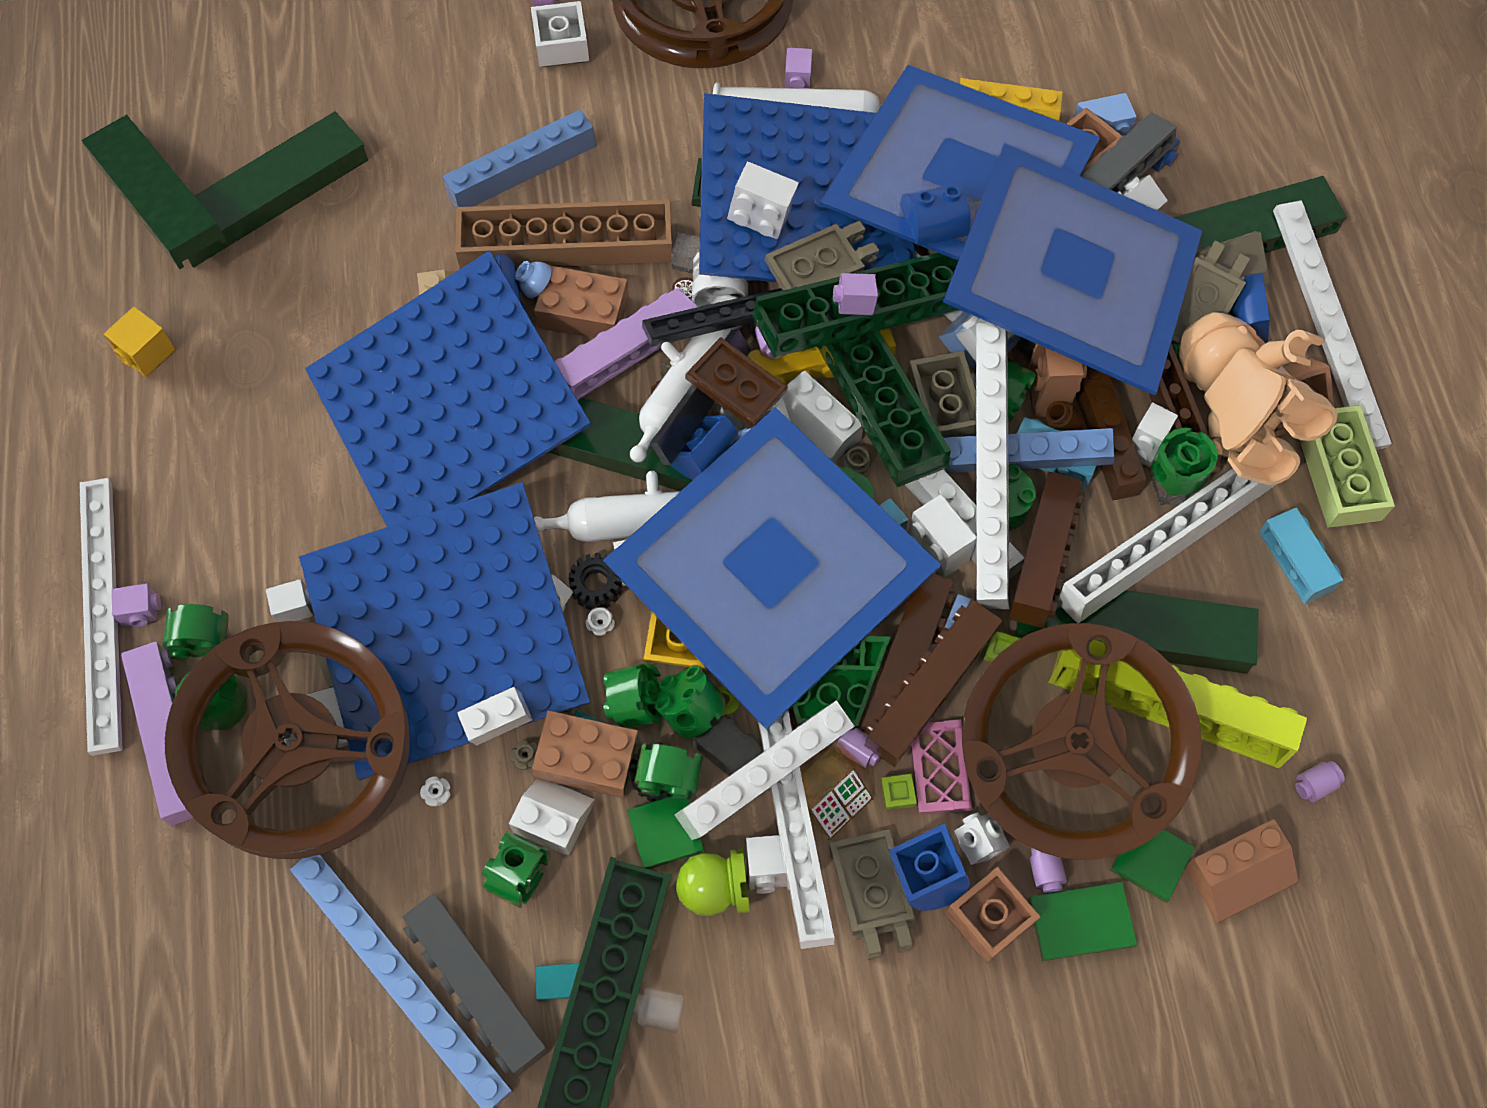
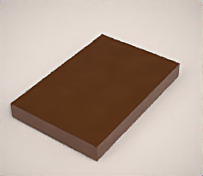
M722 337L711 346L685 375L687 381L750 428L763 419L788 389V386Z

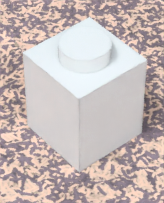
M301 579L266 589L271 616L276 622L298 621L313 616L308 589H306Z

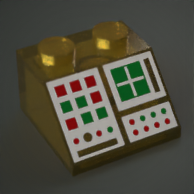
M833 747L826 751L801 775L810 821L829 841L873 800L872 795L855 769Z

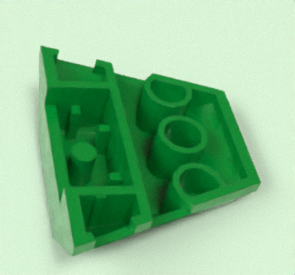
M866 636L792 706L797 724L804 723L820 710L837 701L853 725L858 726L891 637Z

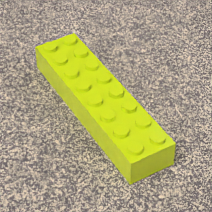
M1092 640L1089 644V651L1093 656L1101 657L1105 653V645L1103 642ZM1071 650L1058 653L1048 683L1070 691L1074 685L1080 659ZM1120 660L1109 664L1105 685V701L1115 708L1169 727L1162 702L1148 681L1140 673ZM1087 663L1081 693L1095 696L1101 665ZM1172 665L1181 676L1194 701L1200 722L1201 740L1276 768H1280L1298 752L1307 717L1298 715V712L1294 709L1287 707L1279 708L1271 705L1264 698L1258 696L1249 697L1241 694L1234 687L1211 683L1204 676L1181 672L1178 667Z

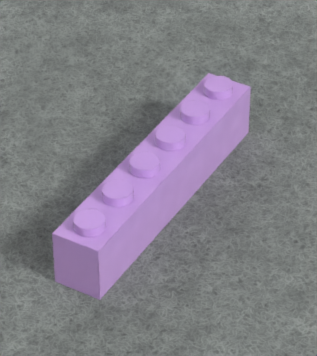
M676 288L669 293H664L650 305L641 307L632 316L620 320L617 325L609 330L600 332L594 339L586 344L579 345L573 352L563 358L556 359L555 362L578 400L661 348V345L651 346L642 328V320L697 308L698 306L679 288Z
M153 642L123 652L121 656L160 818L168 825L173 826L193 818L176 794L167 770L165 758L166 723L175 698V690L179 683L177 678L171 674L170 667L174 666L173 659L170 658L171 653L164 650L157 642Z

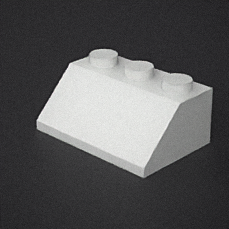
M805 370L786 385L788 389L782 397L790 421L834 463L847 450L862 440L863 427L858 418Z

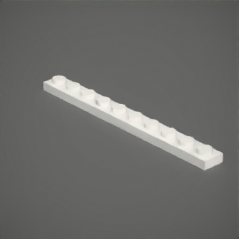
M1302 200L1276 205L1273 210L1318 336L1325 340L1322 343V347L1344 407L1361 405L1376 450L1388 448L1392 444Z
M109 478L80 482L87 752L91 756L123 750L118 622L112 616L111 589L116 588L113 487Z
M788 710L767 730L758 722L764 751L792 732ZM797 767L770 788L800 949L834 945V933L800 767Z

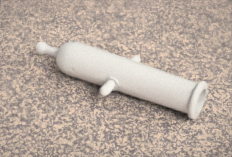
M718 82L713 87V94L855 111L877 113L882 106L878 96L867 90L720 87Z
M729 294L718 295L712 304L737 297ZM747 324L692 337L680 353L669 342H664L661 345L662 351L669 357L672 366L641 408L639 422L644 435L639 444L630 450V458L634 462H642L646 458V451L650 447L649 443L691 387L692 383L685 379L686 373L720 337L725 339L731 330H740L741 327H745Z
M649 471L646 474L648 492H645V494L583 498L572 503L567 514L547 519L536 516L534 520L538 533L546 529H565L571 533L573 538L582 542L629 538L680 491H659L658 475L655 471Z

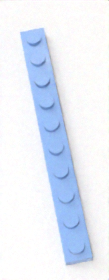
M317 855L303 858L289 869L480 1108H495L513 1091L323 857Z

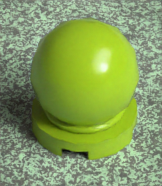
M743 848L730 850L731 858L728 857L727 860L714 853H702L690 857L680 868L677 876L676 891L682 904L694 914L708 917L723 913L731 904L733 907L736 906L737 914L750 912Z

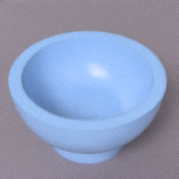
M523 262L515 273V279L519 281V288L523 295L528 299L538 296L548 284L552 269L544 262Z

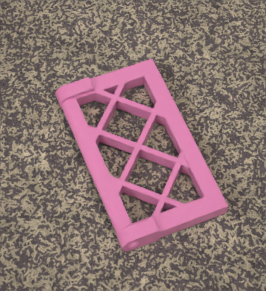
M949 720L927 723L920 734L928 733L934 739L924 750L920 748L919 735L911 745L918 814L972 810L969 778L962 749V721ZM954 731L956 742L954 748L941 738L944 732ZM936 741L951 751L941 764L927 753ZM953 754L958 758L960 774L958 777L944 767ZM923 756L937 767L928 779L923 777ZM940 770L954 780L945 793L930 782ZM958 783L961 786L963 800L953 801L947 795ZM926 786L941 796L937 802L926 803Z

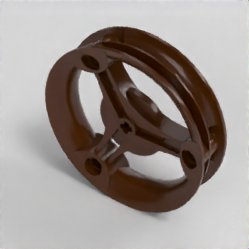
M612 0L616 20L626 37L635 46L660 61L687 68L728 66L744 61L761 52L784 29L789 19L793 0H768L757 14L747 21L740 23L723 16L722 8L727 6L732 0H672L682 9L693 12L698 19L699 24L693 31H685L666 26L654 20L644 12L636 0ZM714 11L716 19L707 20L706 13Z
M301 621L273 622L259 625L233 635L215 646L203 656L183 680L171 705L165 731L167 770L176 794L186 810L205 829L231 846L253 855L272 859H301L321 855L338 849L363 834L381 817L394 799L406 772L410 750V730L407 712L390 674L381 661L368 648L351 636L331 627ZM259 650L264 652L260 661L254 663L249 661L250 656L254 652ZM286 653H309L326 657L341 664L356 675L370 692L379 713L380 720L372 728L371 732L339 727L336 725L330 711L320 701L305 694L289 693L277 669V666L285 658ZM270 672L279 695L266 699L258 677ZM236 674L250 679L256 699V708L248 717L241 738V747L246 765L236 782L225 795L212 794L206 784L199 764V731L205 712L219 689ZM291 734H293L297 740L291 741L290 746H288L284 739H289ZM339 739L366 741V753L337 750ZM383 742H389L393 744L392 751L385 756L378 755V746ZM334 762H368L374 770L370 781L361 794L347 808L324 822L293 830H274L255 825L251 814L260 802L278 786L296 787L307 784L322 775L330 764ZM257 775L263 782L247 802L242 805L237 801V798ZM228 809H235V819L229 824H223V813Z
M1071 623L1044 628L1026 635L1003 650L987 666L976 682L967 702L962 726V749L966 771L973 790L982 806L1002 829L1018 841L1042 853L1067 859L1092 860L1108 858L1131 851L1154 838L1173 821L1190 796L1197 778L1201 758V729L1197 710L1187 686L1174 667L1158 651L1137 637L1118 629L1089 623ZM1094 639L1101 640L1105 645V653L1101 657H1095L1089 651V644ZM1071 650L1080 659L1070 694L1057 697L1042 708L1034 721L1030 738L1012 747L996 751L995 748L988 744V727L992 709L1002 689L1018 671L1029 663L1052 653ZM1120 660L1140 673L1155 690L1162 702L1171 735L1170 757L1162 781L1146 782L1124 757L1127 748L1125 726L1116 710L1105 701L1106 676L1109 664ZM1087 663L1101 665L1095 696L1081 693ZM1073 733L1078 735L1084 733L1086 735V738L1083 739L1087 741L1084 747L1077 745L1073 748L1071 742H1074V740L1070 739ZM1032 747L1036 761L1006 770L1002 759L1003 756ZM985 760H993L997 764V773L992 777H985L980 772V764ZM1119 767L1142 786L1133 798L1110 778ZM1043 770L1053 780L1070 787L1083 788L1103 783L1120 794L1129 803L1128 818L1110 827L1089 831H1072L1049 826L1025 813L1009 798L1004 791L1006 778L1019 773ZM1148 796H1156L1159 801V807L1155 812L1147 813L1143 808V802Z

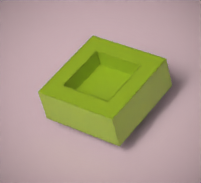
M997 631L989 641L984 660L992 662L1003 650L1020 638Z
M912 774L881 778L885 811L916 807L917 802Z

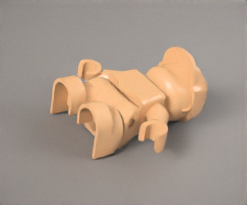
M1216 312L1203 316L1185 329L1180 342L1178 361L1185 378L1196 383L1200 390L1206 392L1204 399L1211 409L1208 417V437L1215 443L1218 451V460L1212 472L1219 473L1222 468L1220 459L1221 456L1228 457L1227 461L1240 478L1266 485L1282 483L1296 472L1300 464V457L1290 443L1276 437L1274 430L1278 425L1283 422V426L1293 438L1303 441L1318 439L1333 428L1338 414L1328 399L1321 394L1313 392L1306 383L1293 378L1282 367L1291 362L1310 367L1311 360L1306 359L1305 353L1311 344L1320 346L1325 341L1322 337L1303 330H1295L1287 336L1285 341H1269L1265 343L1256 335V331L1243 320Z

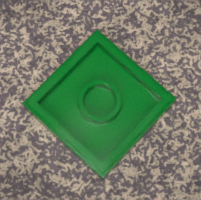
M671 796L627 810L643 868L652 869L704 853L700 837L691 840L674 815L686 807L689 801L676 800Z
M1163 830L1145 844L1117 855L1110 871L1162 901L1168 902L1195 847Z

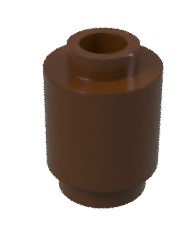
M1054 402L1046 411L1047 422L1054 429L1072 431L1082 430L1084 418L1082 414L1067 402Z

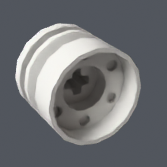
M699 252L693 258L694 281L692 283V302L698 307L712 304L718 295L729 294L737 298L748 296L747 282L749 279L699 275Z

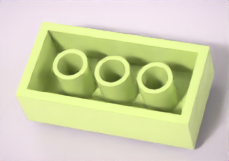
M1357 405L1335 408L1338 414L1337 421L1327 434L1312 441L1300 440L1327 528L1383 521L1395 505L1362 407Z

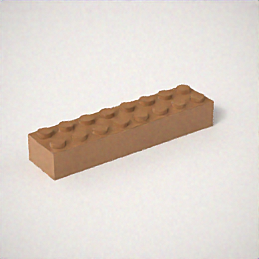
M670 199L456 207L455 253L459 268H463L489 250L494 258L498 254L510 257L515 263V268H518L525 261L530 263L544 262L549 266L555 267L673 262Z

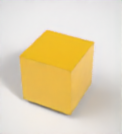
M134 306L103 334L113 348L114 354L128 367L132 366L144 377H147L176 350L163 328Z

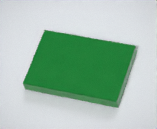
M1122 882L1030 896L1028 898L1029 904L1040 916L1034 927L1042 962L1137 946Z

